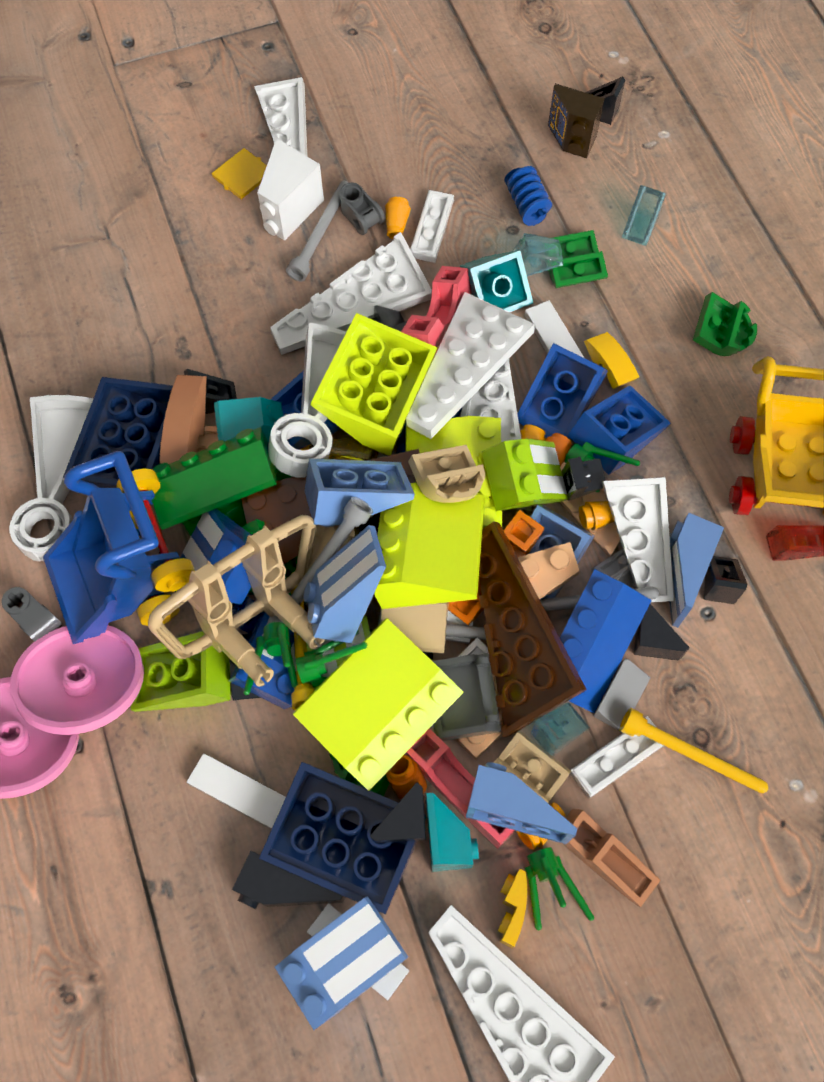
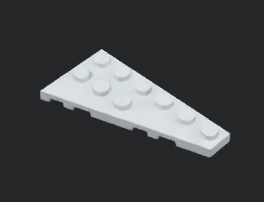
M464 292L406 417L407 427L432 439L534 333V323Z
M451 905L428 933L509 1082H597L615 1056Z

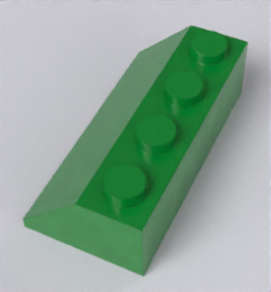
M261 427L254 430L245 429L232 439L215 441L205 450L197 453L195 451L188 452L178 461L170 464L161 463L152 469L156 472L160 482V489L154 494L155 498L152 499L162 530L277 484L276 466L273 465L269 458V442Z

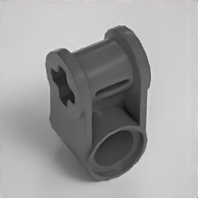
M352 182L341 187V212L353 224L359 234L364 235L370 227L377 223L382 224L385 222V215L380 205L359 184Z
M21 587L10 588L2 597L1 602L4 610L33 641L58 629L63 624L43 604L41 605L28 591ZM23 602L24 604L19 608L18 604Z

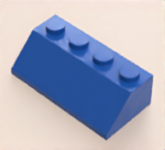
M594 569L560 636L571 661L587 689L569 701L594 714L652 601L626 584Z

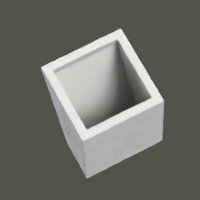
M279 139L274 144L257 192L264 223L263 226L269 234L276 235L285 241L324 201L320 164Z

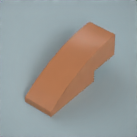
M177 375L170 394L163 424L160 463L170 464L178 461L188 452H198L199 435L204 436L207 376Z
M572 809L566 816V819L577 828L576 836L564 845L606 882L635 905L641 907L661 880L613 834L605 832L586 812Z

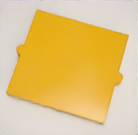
M243 148L211 174L214 179L224 186V190H229L239 199H243L261 184L267 165L261 161L260 157H255Z

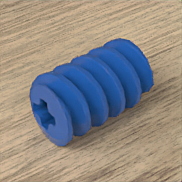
M525 166L508 172L504 182L511 193V197L524 224L528 226L539 224L545 219L547 213L552 208V202L548 199L549 196L544 191L543 184L540 183L541 180L539 175H537L535 167Z

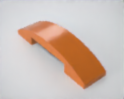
M519 510L503 531L517 557L529 554L545 528ZM478 581L477 599L449 602L448 611L468 626L484 610V608H481L479 596L482 595L480 581Z

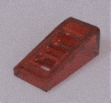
M777 525L766 535L773 561L824 556V526ZM815 535L819 536L821 546H818V542Z

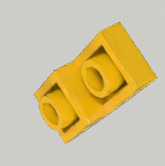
M608 332L584 341L592 362L602 365L603 368L608 370L606 375L612 389L639 378L636 368L625 350Z
M520 868L515 876L510 873L508 874L500 891L506 895L502 903L514 909L513 914L505 913L498 928V932L503 934L500 942L510 948L515 947L520 935L527 904L526 872Z

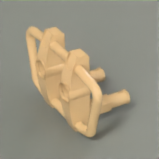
M300 515L271 531L264 525L260 531L252 536L248 535L246 544L213 565L210 561H207L206 565L195 572L192 571L189 583L152 611L148 619L150 631L178 659L189 658L213 646L219 653L223 651L240 669H243L257 686H264L265 683L261 677L268 683L272 679L274 671L255 653V649L236 630L238 627L264 610L270 617L276 615L292 632H296L311 649L317 648L314 640L319 645L325 641V639L314 638L312 625L307 620L308 613L288 594L301 582L308 571L316 530L314 519L309 515ZM302 529L296 569L285 579L286 568L283 565L278 541ZM243 562V567L246 570L257 600L232 616V603L229 601L221 575ZM188 601L192 605L204 635L197 640L183 645L162 622L169 614Z

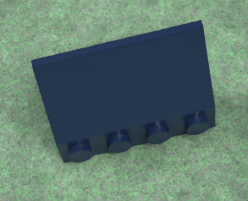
M102 377L63 478L74 466L116 451H121L125 454L131 471L137 469L152 470L161 464L160 449L163 424L173 385ZM114 466L81 478V480L93 483L99 488H117L116 484L119 477Z
M301 762L259 859L356 902L368 896L377 911L386 915L417 841L376 843L370 835L396 807L398 802Z

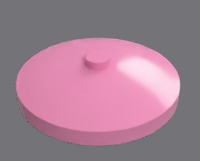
M108 625L105 633H101L100 636L84 639V642L73 644L68 628L64 626L47 633L23 652L14 666L10 680V690L18 712L33 727L58 735L86 733L107 725L131 706L142 687L144 666L137 645L123 631Z
M11 677L0 679V799L23 796L39 790L52 782L65 770L72 760L79 741V734L58 735L44 732L24 720L18 712L11 695Z

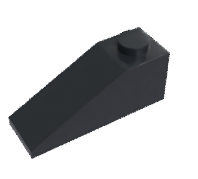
M250 851L232 888L233 891L240 894L237 901L254 909L257 908L259 903L266 907L343 903L345 896L259 859L260 854Z

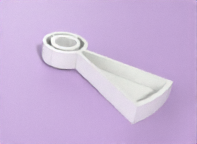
M309 322L305 343L301 413L288 414L278 419L272 427L268 444V454L271 462L278 470L287 475L297 478L306 477L309 458H329L332 447V435L324 423L328 418L312 407L311 401L346 331ZM297 436L304 437L314 447L309 450H298L292 447L287 440Z
M73 395L30 397L37 498L26 502L15 511L10 521L9 531L15 545L25 556L34 561L44 562L43 556L73 521L68 510L62 505L70 491L64 484L63 475L93 398ZM42 519L54 520V528L47 536L43 538L31 537V529L36 522Z

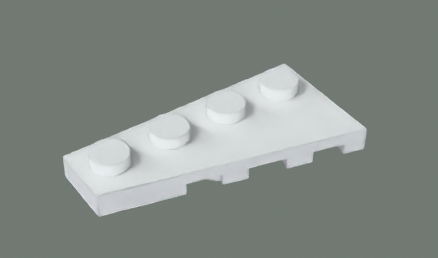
M303 78L254 86L274 144L279 139L307 156L305 84Z
M665 477L603 481L602 485L636 589L656 587L659 591V596L656 599H652L651 602L674 601Z

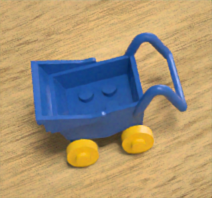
M116 451L74 466L65 474L64 484L68 489L88 496L84 510L75 512L73 521L43 556L73 644L84 642V639L100 636L101 633H105L108 623L130 616L135 610L141 624L148 626V619L152 611L171 596L164 595V592L178 591L189 583L191 572H195L191 560L180 558L178 552L169 553L151 508L153 504L151 499L155 498L154 494L160 489V482L156 472L151 469L131 471L125 454L121 451ZM114 466L119 477L116 484L117 488H99L93 483L81 480V478ZM157 546L161 553L150 556L145 554V552L155 549ZM180 608L169 614L162 623L169 622L179 613Z

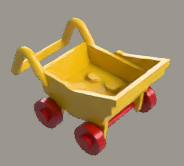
M764 357L752 367V371L755 374H763L757 396L756 429L753 417L740 416L736 426H732L730 432V443H733L735 454L748 455L754 444L753 467L755 483L753 477L738 476L735 486L730 488L729 503H732L734 514L746 516L749 515L752 506L760 509L766 502L824 508V399L771 393L775 375L824 380V369L779 365L775 363L772 357Z

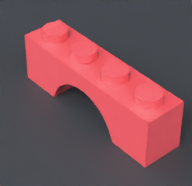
M442 266L432 281V297L427 315H411L401 332L437 347V353L464 292L471 294L468 268Z
M429 728L404 755L409 756L418 764L425 779L466 818L475 778L457 760L451 749ZM466 818L497 849L515 831Z

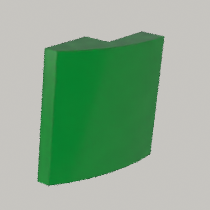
M594 230L542 240L541 247L555 288L608 278L603 252L598 250Z

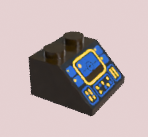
M555 83L548 126L563 151L587 158L597 137L605 98Z

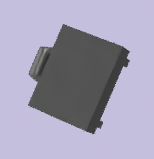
M472 654L433 661L464 692L433 724L435 734L442 741L502 732L489 654Z

